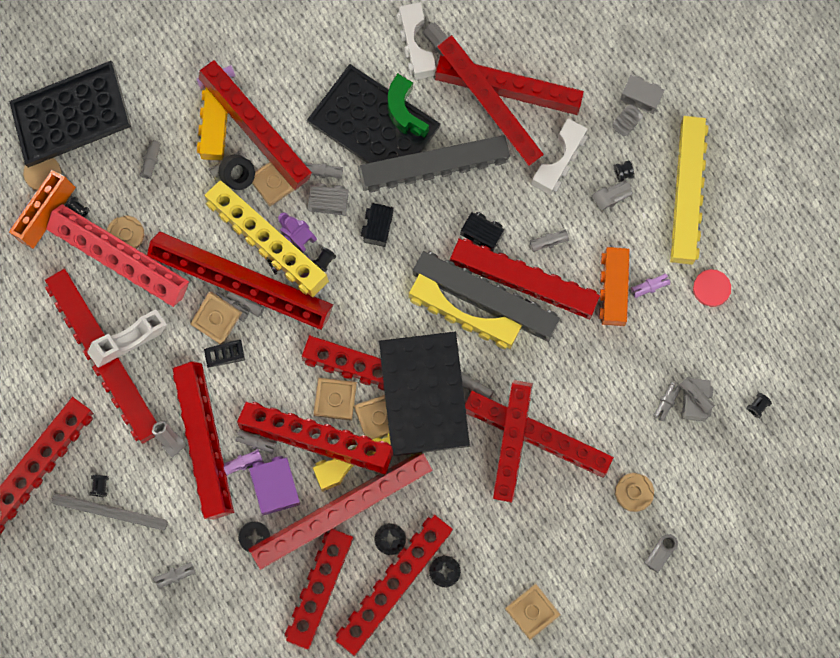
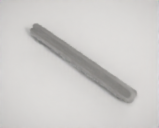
M57 493L52 498V503L55 505L163 531L166 530L168 524L166 519Z

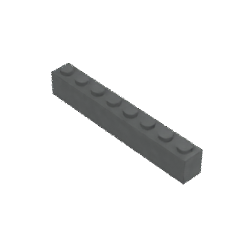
M501 135L360 165L358 171L363 191L369 190L371 193L379 191L380 188L386 186L388 189L395 188L400 183L410 185L416 183V180L419 179L428 181L438 175L447 177L452 175V172L466 173L471 168L476 167L478 170L484 169L494 163L495 166L503 165L509 159L510 153L506 137Z
M423 251L413 269V276L418 277L421 274L437 282L439 289L498 318L506 317L522 325V330L547 342L550 341L559 324L560 317L551 310L545 311L540 308L539 304L532 301L529 303L523 300V297L519 294H511L500 285L494 286L486 278L481 276L478 278L472 275V272L468 269L455 267L453 262L449 260L443 261L433 252L429 251L427 253Z

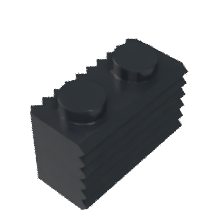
M372 203L371 208L366 209L365 219H368L366 226L363 225L361 231L364 243L386 247L394 207Z
M471 212L461 228L460 235L479 246H486L494 252L505 229L496 221L490 222L486 220V216L482 213L476 212L475 214Z

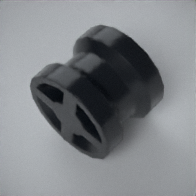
M629 160L621 165L614 164V172L619 182L624 181L626 178L632 179L635 177L633 166Z

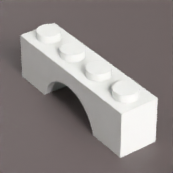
M421 2L399 6V13L396 14L398 25L401 24L403 29L400 30L401 40L405 41L407 46L404 47L405 57L410 59V64H408L409 74H413L414 80L435 76L436 65L433 53L421 49L414 40L416 32L424 26Z
M568 118L558 136V141L564 150V156L554 164H541L532 179L531 185L550 196L553 191L557 192L562 183L559 180L562 175L566 177L571 168L568 166L570 161H575L579 154V151H577L580 145L584 146L588 139V136H586L588 129Z
M155 309L140 317L126 330L116 335L107 334L93 341L87 353L96 366L100 367L161 335L167 324Z

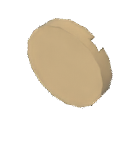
M54 158L29 168L25 165L23 171L25 182L30 188L38 191L52 170L62 175L61 167Z
M131 216L115 218L106 230L135 249L144 240V229L141 223Z
M630 473L623 476L618 481L615 489L617 502L622 508L631 512L645 510L653 501L654 488L652 482L646 476L638 473Z

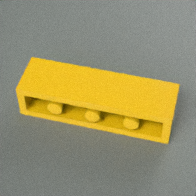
M206 88L202 90L204 107L200 109V118H203L202 125H199L198 130L201 142L197 143V153H200V157L203 160L222 161L225 151L228 112Z

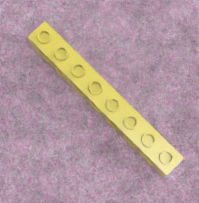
M221 180L204 195L207 207L213 212L216 210L222 221L225 223L229 222L232 225V229L238 235H244L246 242L252 247L255 245L259 249L260 255L265 259L268 257L272 261L271 264L278 271L280 269L283 270L285 277L292 283L295 281L302 293L305 295L308 293L311 297H314L329 282L326 273ZM226 202L229 203L227 206H222ZM243 214L240 218H235L236 215ZM250 226H256L254 229L248 230ZM265 237H268V238H269V239H268L267 241H265V242H262V241H261V240H262L263 238H265ZM277 249H282V251H281L280 253H278V254H275V253H274L275 250H277ZM290 261H295L294 265H287ZM303 273H309L305 278L300 277Z

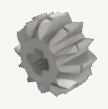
M628 105L614 121L612 127L618 134H621L623 137L627 136L642 119L643 114L637 107Z

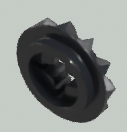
M253 521L241 528L238 539L245 551L249 552L248 549L253 546L252 539L246 537L252 536L254 529H256L257 536L263 537L257 539L255 545L270 537L269 530L264 524Z
M388 523L382 525L376 531L375 545L383 554L395 555L399 553L406 543L404 530L396 524ZM389 531H391L392 537L399 538L392 542V547H390L388 541L381 540L388 537Z
M443 555L431 563L429 575L437 586L451 587L459 580L461 568L453 557ZM444 563L447 569L454 570L448 573L447 580H445L443 573H436V571L443 569Z

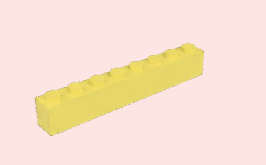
M683 116L681 121L670 262L693 265L695 260L699 258L700 249L697 248V241L699 242L701 237V230H698V224H701L702 213L699 212V208L703 204L701 188H704L705 178L702 177V171H705L706 160H703V153L707 151V142H704L705 136L708 134L706 118Z

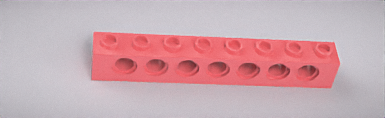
M63 204L52 211L46 229L55 236L65 240L70 245L83 251L86 255L91 256L101 264L109 267L173 307L183 299L189 284L188 280Z

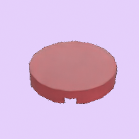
M709 269L696 277L693 292L695 298L701 304L716 307L722 305L729 298L731 283L724 273Z

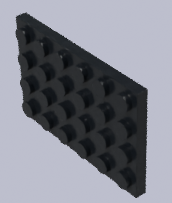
M112 61L9 101L24 163L28 168L131 127L115 65Z
M351 64L348 65L307 119L308 124L366 163L420 153L441 127L439 122L405 101L408 112L428 124L429 132L425 138L421 135H414L410 129L405 134L402 133L389 116V89Z
M456 331L380 340L379 346L393 456L470 447Z

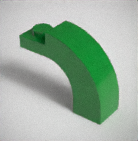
M397 73L388 91L389 116L402 133L405 134L410 129L414 135H421L425 138L429 132V125L410 114L405 106V101L413 90V82Z

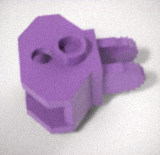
M284 212L279 215L278 220L282 225L280 229L281 234L304 253L306 248L303 245L309 240L314 243L317 238L309 230V226L305 221H299Z

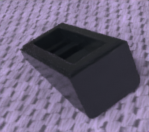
M241 340L204 349L207 368L245 361ZM234 347H237L238 355L234 356ZM225 349H229L231 357L227 358ZM219 350H222L223 359L219 360ZM210 352H214L216 361L212 362Z

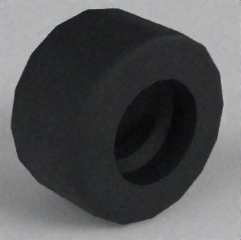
M229 155L219 165L218 173L220 180L234 190L246 189L255 179L254 165L250 160L241 155ZM236 165H240L243 168L242 175L238 179H233L231 171Z

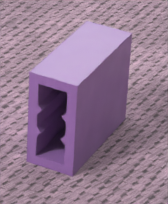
M278 456L272 458V462L265 464L263 461L253 464V467L249 468L262 516L300 505L287 457Z

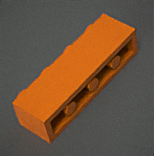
M52 170L9 233L22 244L34 249L47 230L52 211L60 205H64L76 187L66 177Z
M607 247L605 253L601 254V264H604V271H601L600 282L603 283V289H600L599 300L603 301V308H599V319H602V325L625 326L627 323L629 248Z

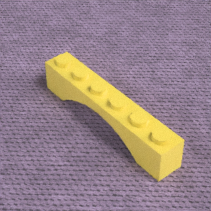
M421 274L418 275L409 292V298L413 304L417 306L422 304L428 307L427 310L432 314L437 315L439 313L445 316L444 319L448 322H457L462 325L461 327L468 332L473 330L479 333L478 336L486 341H489V339L495 341L496 345L502 349H511L522 325L506 317L484 319L463 313L444 297L437 282Z
M388 433V437L383 439L378 437L373 439V441H385L390 444V435ZM369 451L366 455H373L375 451ZM325 459L315 463L316 466L313 467V471L321 491L323 492L340 485L345 475L354 465L336 459L330 461Z

